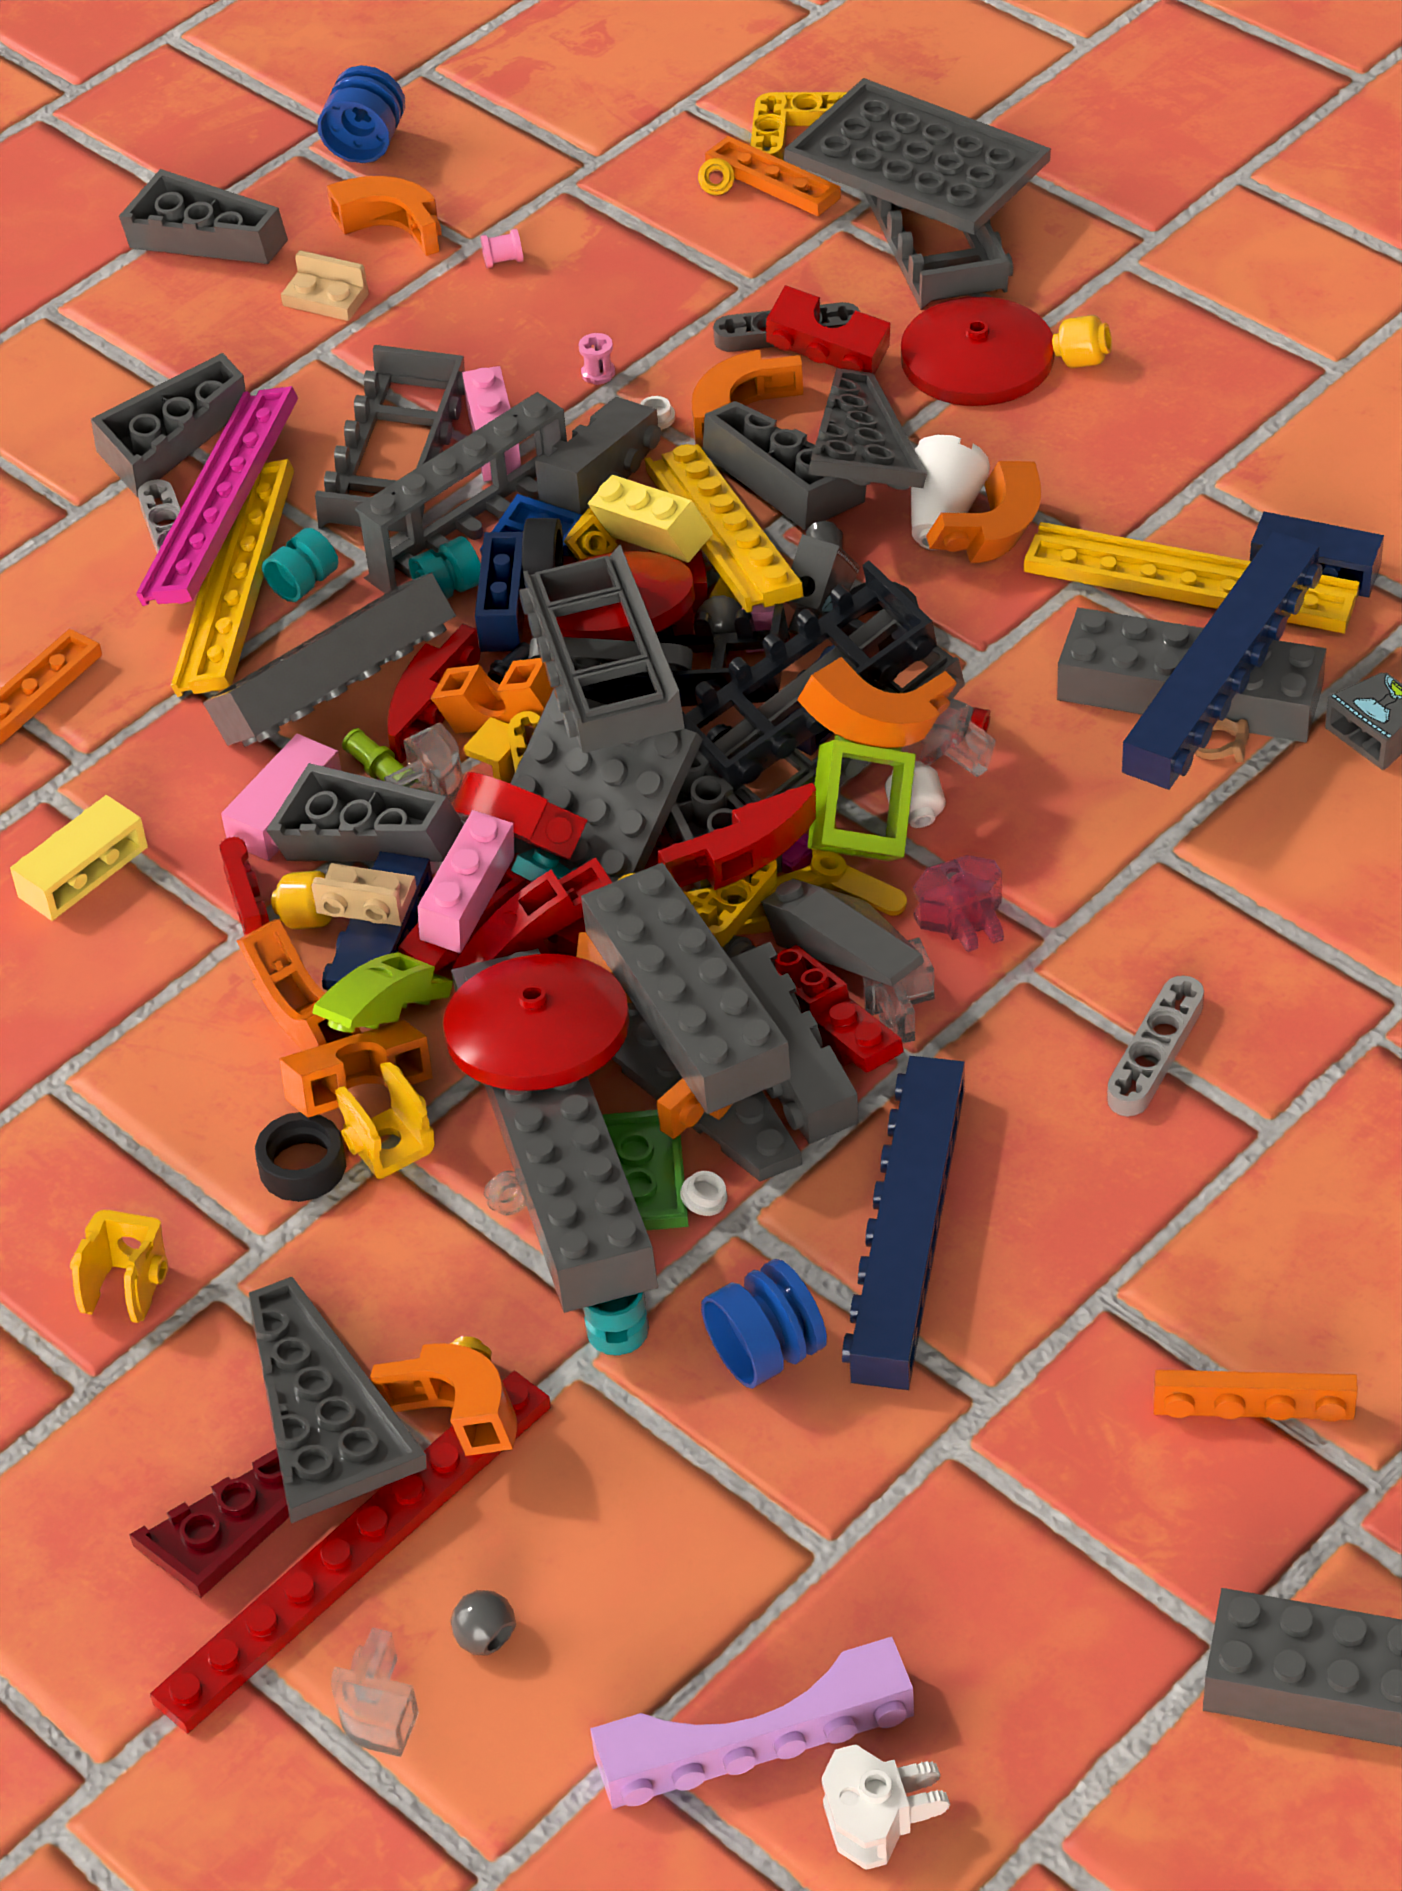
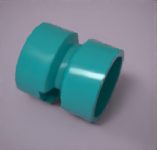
M304 528L287 541L285 547L282 546L263 561L262 571L267 583L276 594L288 602H296L314 588L316 581H323L335 571L339 562L334 547L325 536L313 528Z
M463 536L441 544L438 553L430 549L409 559L408 565L412 580L432 572L446 599L453 596L454 589L462 593L479 584L481 563L471 543Z
M641 1292L583 1308L588 1340L596 1350L607 1355H623L633 1352L643 1344L649 1330L648 1316L645 1308V1293Z

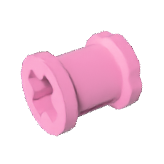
M512 229L510 234L488 238L487 235L480 236L487 269L493 268L494 263L515 259L517 262H523V252L517 229Z
M592 333L584 336L578 344L579 352L584 358V366L581 368L582 379L587 383L595 385L610 382L615 375L614 364L610 361V353L613 350L612 339L602 333Z

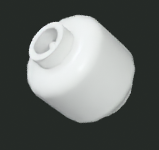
M915 761L908 824L913 828H922L929 826L935 821V817L943 811L946 800L938 772L929 765H924L921 761ZM893 771L885 783L888 802L890 801Z

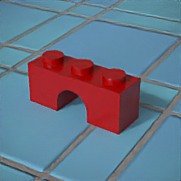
M787 285L784 286L766 319L767 343L773 344L780 350H790L806 356L816 363H825L839 369L875 374L890 346V322L855 310L851 319L845 325L838 328L825 327L819 324L820 297Z

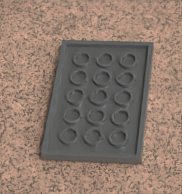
M865 78L857 83L784 149V161L973 235L1050 161L1051 148Z

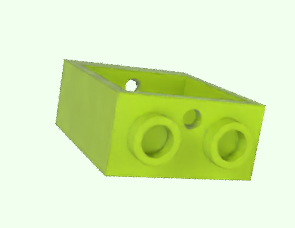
M835 735V740L819 745L814 785L816 787V819L809 828L807 848L888 862L904 858L916 754L902 752V747L879 748L857 744L839 735ZM842 757L893 766L885 837L834 828Z

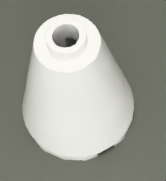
M953 435L924 437L919 441L918 447L914 449L927 476L923 488L911 487L912 537L921 547L928 550H937L929 548L926 535L940 513H968L987 480L990 470L988 456L980 447L973 444L972 449L960 444L961 438Z

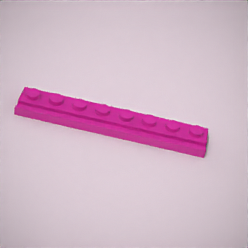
M293 386L259 390L254 396H251L249 391L243 392L136 592L142 606L148 605L150 600H156L158 604H183L195 599L298 400Z

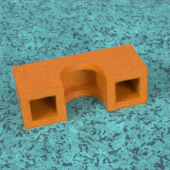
M541 658L513 661L500 684L489 678L480 665L447 668L431 699L455 733L475 732L490 717L508 724L516 714L523 711H532L541 717L554 687L551 688L545 662L542 663Z
M405 1020L279 1058L285 1099L307 1118L339 1108L335 1090L339 1087L345 1086L349 1089L362 1084H381L388 1088L380 1068V1064L385 1062H391L399 1067L411 1085L433 1078L427 1036Z

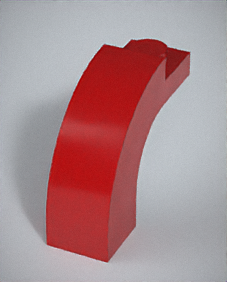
M475 772L466 773L452 804L458 816L464 822L467 821L472 810L512 822L514 837L567 861H570L588 821L581 816L548 802V799L502 780Z

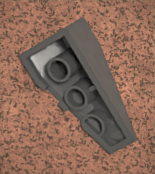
M793 878L781 883L774 893L761 901L777 946L789 949L794 945H798L814 959L889 986H894L924 963L922 954L865 900Z

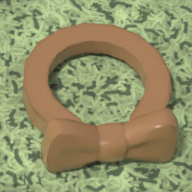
M1227 718L1223 721L1218 720L1213 726L1212 731H1226L1236 736L1235 741L1217 749L1199 747L1195 752L1196 756L1209 760L1221 759L1234 754L1236 762H1244L1245 746L1249 738L1247 720L1241 719L1237 723Z

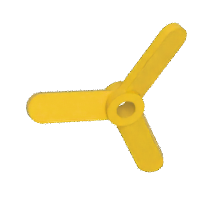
M812 849L813 858L810 866L777 877L774 889L768 894L769 896L774 893L781 883L794 878L865 900L873 908L891 916L904 912L907 905L906 895L900 889L846 865L844 858L839 853Z

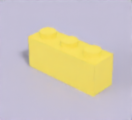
M611 475L587 503L611 537L688 563L713 535L712 530L692 500L615 475Z
M105 795L10 867L18 897L53 921L148 848L141 817L108 795Z

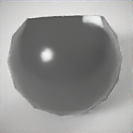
M725 595L712 596L702 602L697 608L696 614L698 612L709 613L715 633L736 632L734 625L736 612L742 609V606L735 599Z
M476 1590L463 1596L454 1608L450 1620L453 1636L461 1648L473 1655H490L496 1652L510 1638L516 1627L514 1610L508 1600L495 1591Z

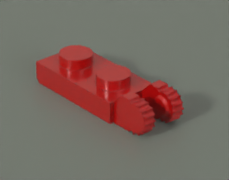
M229 836V838H224L225 840L221 841L219 849L244 935H247L270 921L264 900L255 901V897L260 896V891L255 873L252 871L249 861H247L249 855L245 841L243 842V839L239 837Z

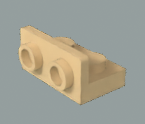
M300 250L295 256L298 272L281 293L283 306L349 321L369 295L365 267L362 264Z
M334 863L330 864L325 878L315 877L311 885L316 912L319 914L396 926L402 925L417 888L415 876Z

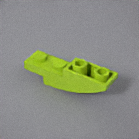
M399 952L387 954L368 961L344 976L314 1004L312 1013L329 1020V1027L342 1032L351 1033L357 1027L377 1029L380 1024L397 1022L401 1009L406 1008L408 1003L428 1005L431 1000L449 998L453 980L435 974V966Z

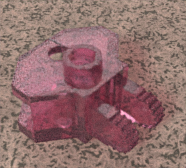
M965 855L925 869L913 886V894L919 902L913 911L914 919L920 929L948 934L951 940L958 938L968 952L976 950L979 946L976 934L978 931L984 930L993 944L1004 940L1003 927L995 913L1002 903V871L995 860ZM957 872L951 879L947 877V874Z

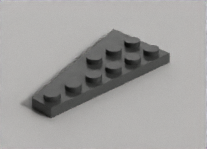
M836 368L807 475L848 479L858 485H870L871 482L883 483L898 490H907L909 487L923 488L927 473L875 375L870 372Z
M628 1003L630 1017L628 1034L623 1045L612 1060L621 1066L624 1075L658 1100L683 1077L635 1005ZM763 1091L733 1103L720 1120L704 1112L697 1124L691 1127L699 1134L705 1132L719 1143L724 1154L759 1181L802 1165V1154Z
M293 1277L249 1292L250 1310L291 1523L427 1469L425 1452Z

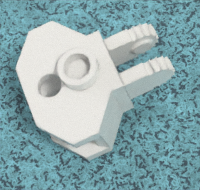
M856 1744L836 1749L821 1779L825 1792L823 1806L837 1851L865 1870L887 1865L900 1835L910 1833L911 1823L936 1817L949 1809L950 1802L946 1792H943V1790L906 1796V1793L932 1786L936 1781L940 1780L939 1777L941 1775L937 1764L933 1763V1761H927L897 1768L895 1760L883 1762Z

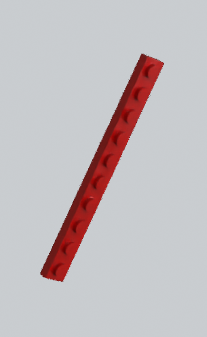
M514 1370L502 1382L517 1417L515 1438L517 1439L551 1408L549 1395ZM453 1426L448 1428L424 1450L427 1469L387 1484L378 1490L150 1693L153 1705L185 1733L191 1732L502 1451L466 1456Z

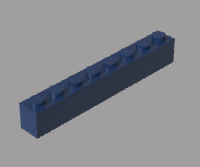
M1276 531L1271 533L1123 741L1122 773L1170 790L1180 775L1185 776L1188 773L1195 752L1199 747H1206L1210 740L1213 726L1218 720L1223 721L1226 718L1236 693L1242 694L1254 667L1262 666L1272 641H1278L1282 637L1290 615H1296L1300 611L1308 589H1314L1319 583L1323 569L1322 565L1318 564L1320 546Z
M909 1055L906 1074L898 1073L895 1101H900L899 1109L891 1108L888 1136L893 1137L892 1145H883L880 1170L882 1173H886L884 1182L876 1181L873 1196V1209L878 1210L877 1219H868L865 1244L866 1247H871L869 1257L861 1256L859 1263L858 1285H863L862 1295L854 1294L851 1303L850 1323L856 1324L854 1334L846 1333L843 1342L842 1362L850 1363L851 1383L909 1390L965 1093V1061Z

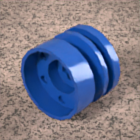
M360 65L350 67L338 76L317 121L318 134L324 145L334 155L348 162L368 163L376 161L383 156L406 108L405 95L400 85L388 73L376 67Z
M773 1259L764 1264L760 1271L753 1270L749 1272L744 1278V1287L731 1282L709 1294L701 1301L702 1317L713 1346L726 1367L745 1387L753 1389L780 1374L784 1370V1360L796 1365L806 1357V1354L814 1355L827 1345L825 1325L814 1298L794 1269L783 1260Z

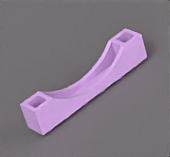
M888 1637L843 1651L829 1671L809 1690L784 1706L754 1718L726 1724L693 1725L665 1721L640 1713L590 1728L594 1757L612 1809L625 1805L639 1806L648 1802L652 1797L676 1789L681 1791L690 1790L698 1787L705 1780L725 1774H742L757 1764L773 1759L794 1758L806 1749L828 1742L832 1744L842 1743L851 1739L855 1734L870 1729L894 1727L902 1723L906 1718L914 1716L913 1686L893 1638Z

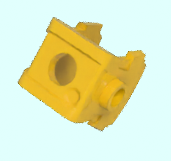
M391 1062L380 1064L384 1082L389 1089L391 1108L370 1119L345 1086L335 1090L338 1106L345 1121L341 1131L343 1140L353 1155H360L377 1179H383L427 1156L434 1148V1131L429 1123L426 1102L404 1077L401 1069ZM395 1135L401 1139L399 1144L393 1148H381L380 1137Z
M100 1210L94 1214L86 1226V1239L81 1240L70 1262L78 1309L80 1313L92 1315L101 1295L100 1289L106 1275L112 1267L126 1269L124 1288L128 1313L131 1322L139 1323L144 1321L152 1304V1295L157 1284L160 1285L164 1282L168 1272V1259L165 1255L161 1222L157 1218ZM122 1237L135 1238L141 1243L139 1249L131 1248L123 1241Z

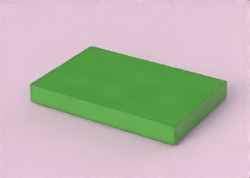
M658 1109L602 1114L646 1230L689 1227L687 1207L680 1197V1190L685 1181L681 1135L672 1139L660 1131Z

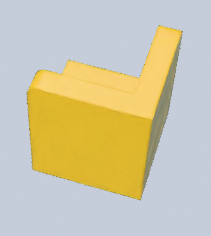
M490 717L464 746L465 755L492 765L493 778L511 783L515 769L508 737L509 724ZM524 730L522 734L518 735H522L527 742L526 730Z

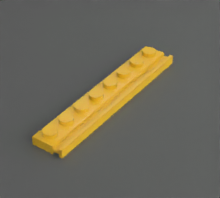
M699 444L680 445L673 451L661 454V460L653 461L650 457L645 458L646 471L657 488L692 500L705 519L713 535L701 549L746 613L752 612V606L760 603L766 608L804 597L800 579Z
M289 459L264 464L201 585L171 682V687L177 697L183 696L184 691L192 690L194 694L220 691L231 686L264 577L262 564L270 556L294 474V468Z
M1040 522L1038 533H1035L1024 559V572L1218 609L1251 561ZM1321 575L1317 586L1314 589L1309 588L1306 592L1300 611L1296 615L1291 614L1287 623L1345 633L1354 609L1355 600L1359 594L1360 582Z

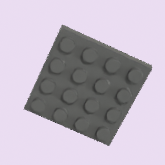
M553 689L510 784L548 799V802L587 819L588 821L570 861L559 857V862L573 871L574 868H579L596 857L611 881L616 882L623 875L638 873L645 869L703 738L696 732L681 729L582 753L577 737L569 738L563 717L564 712L560 713ZM585 698L589 709L607 705ZM514 837V854L517 852L521 854L533 848H538Z

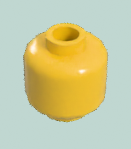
M1096 315L1063 320L1059 327V333L1054 334L1052 339L1055 356H1061L1069 368L1098 365L1104 361L1106 354L1111 353L1112 337L1109 325L1102 323Z
M320 871L292 872L280 879L277 889L272 893L271 904L274 913L279 915L280 920L285 926L292 929L318 928L327 925L331 921L332 916L316 912L311 887L314 878H325V873Z

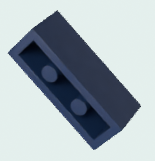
M1263 512L1251 541L1250 561L1253 560L1271 533L1276 531L1320 546L1318 564L1323 567L1322 575L1360 582L1358 596L1370 597L1381 567L1384 535Z
M484 532L475 610L480 652L513 651L522 642L525 613L519 590L524 589L522 578L523 532Z

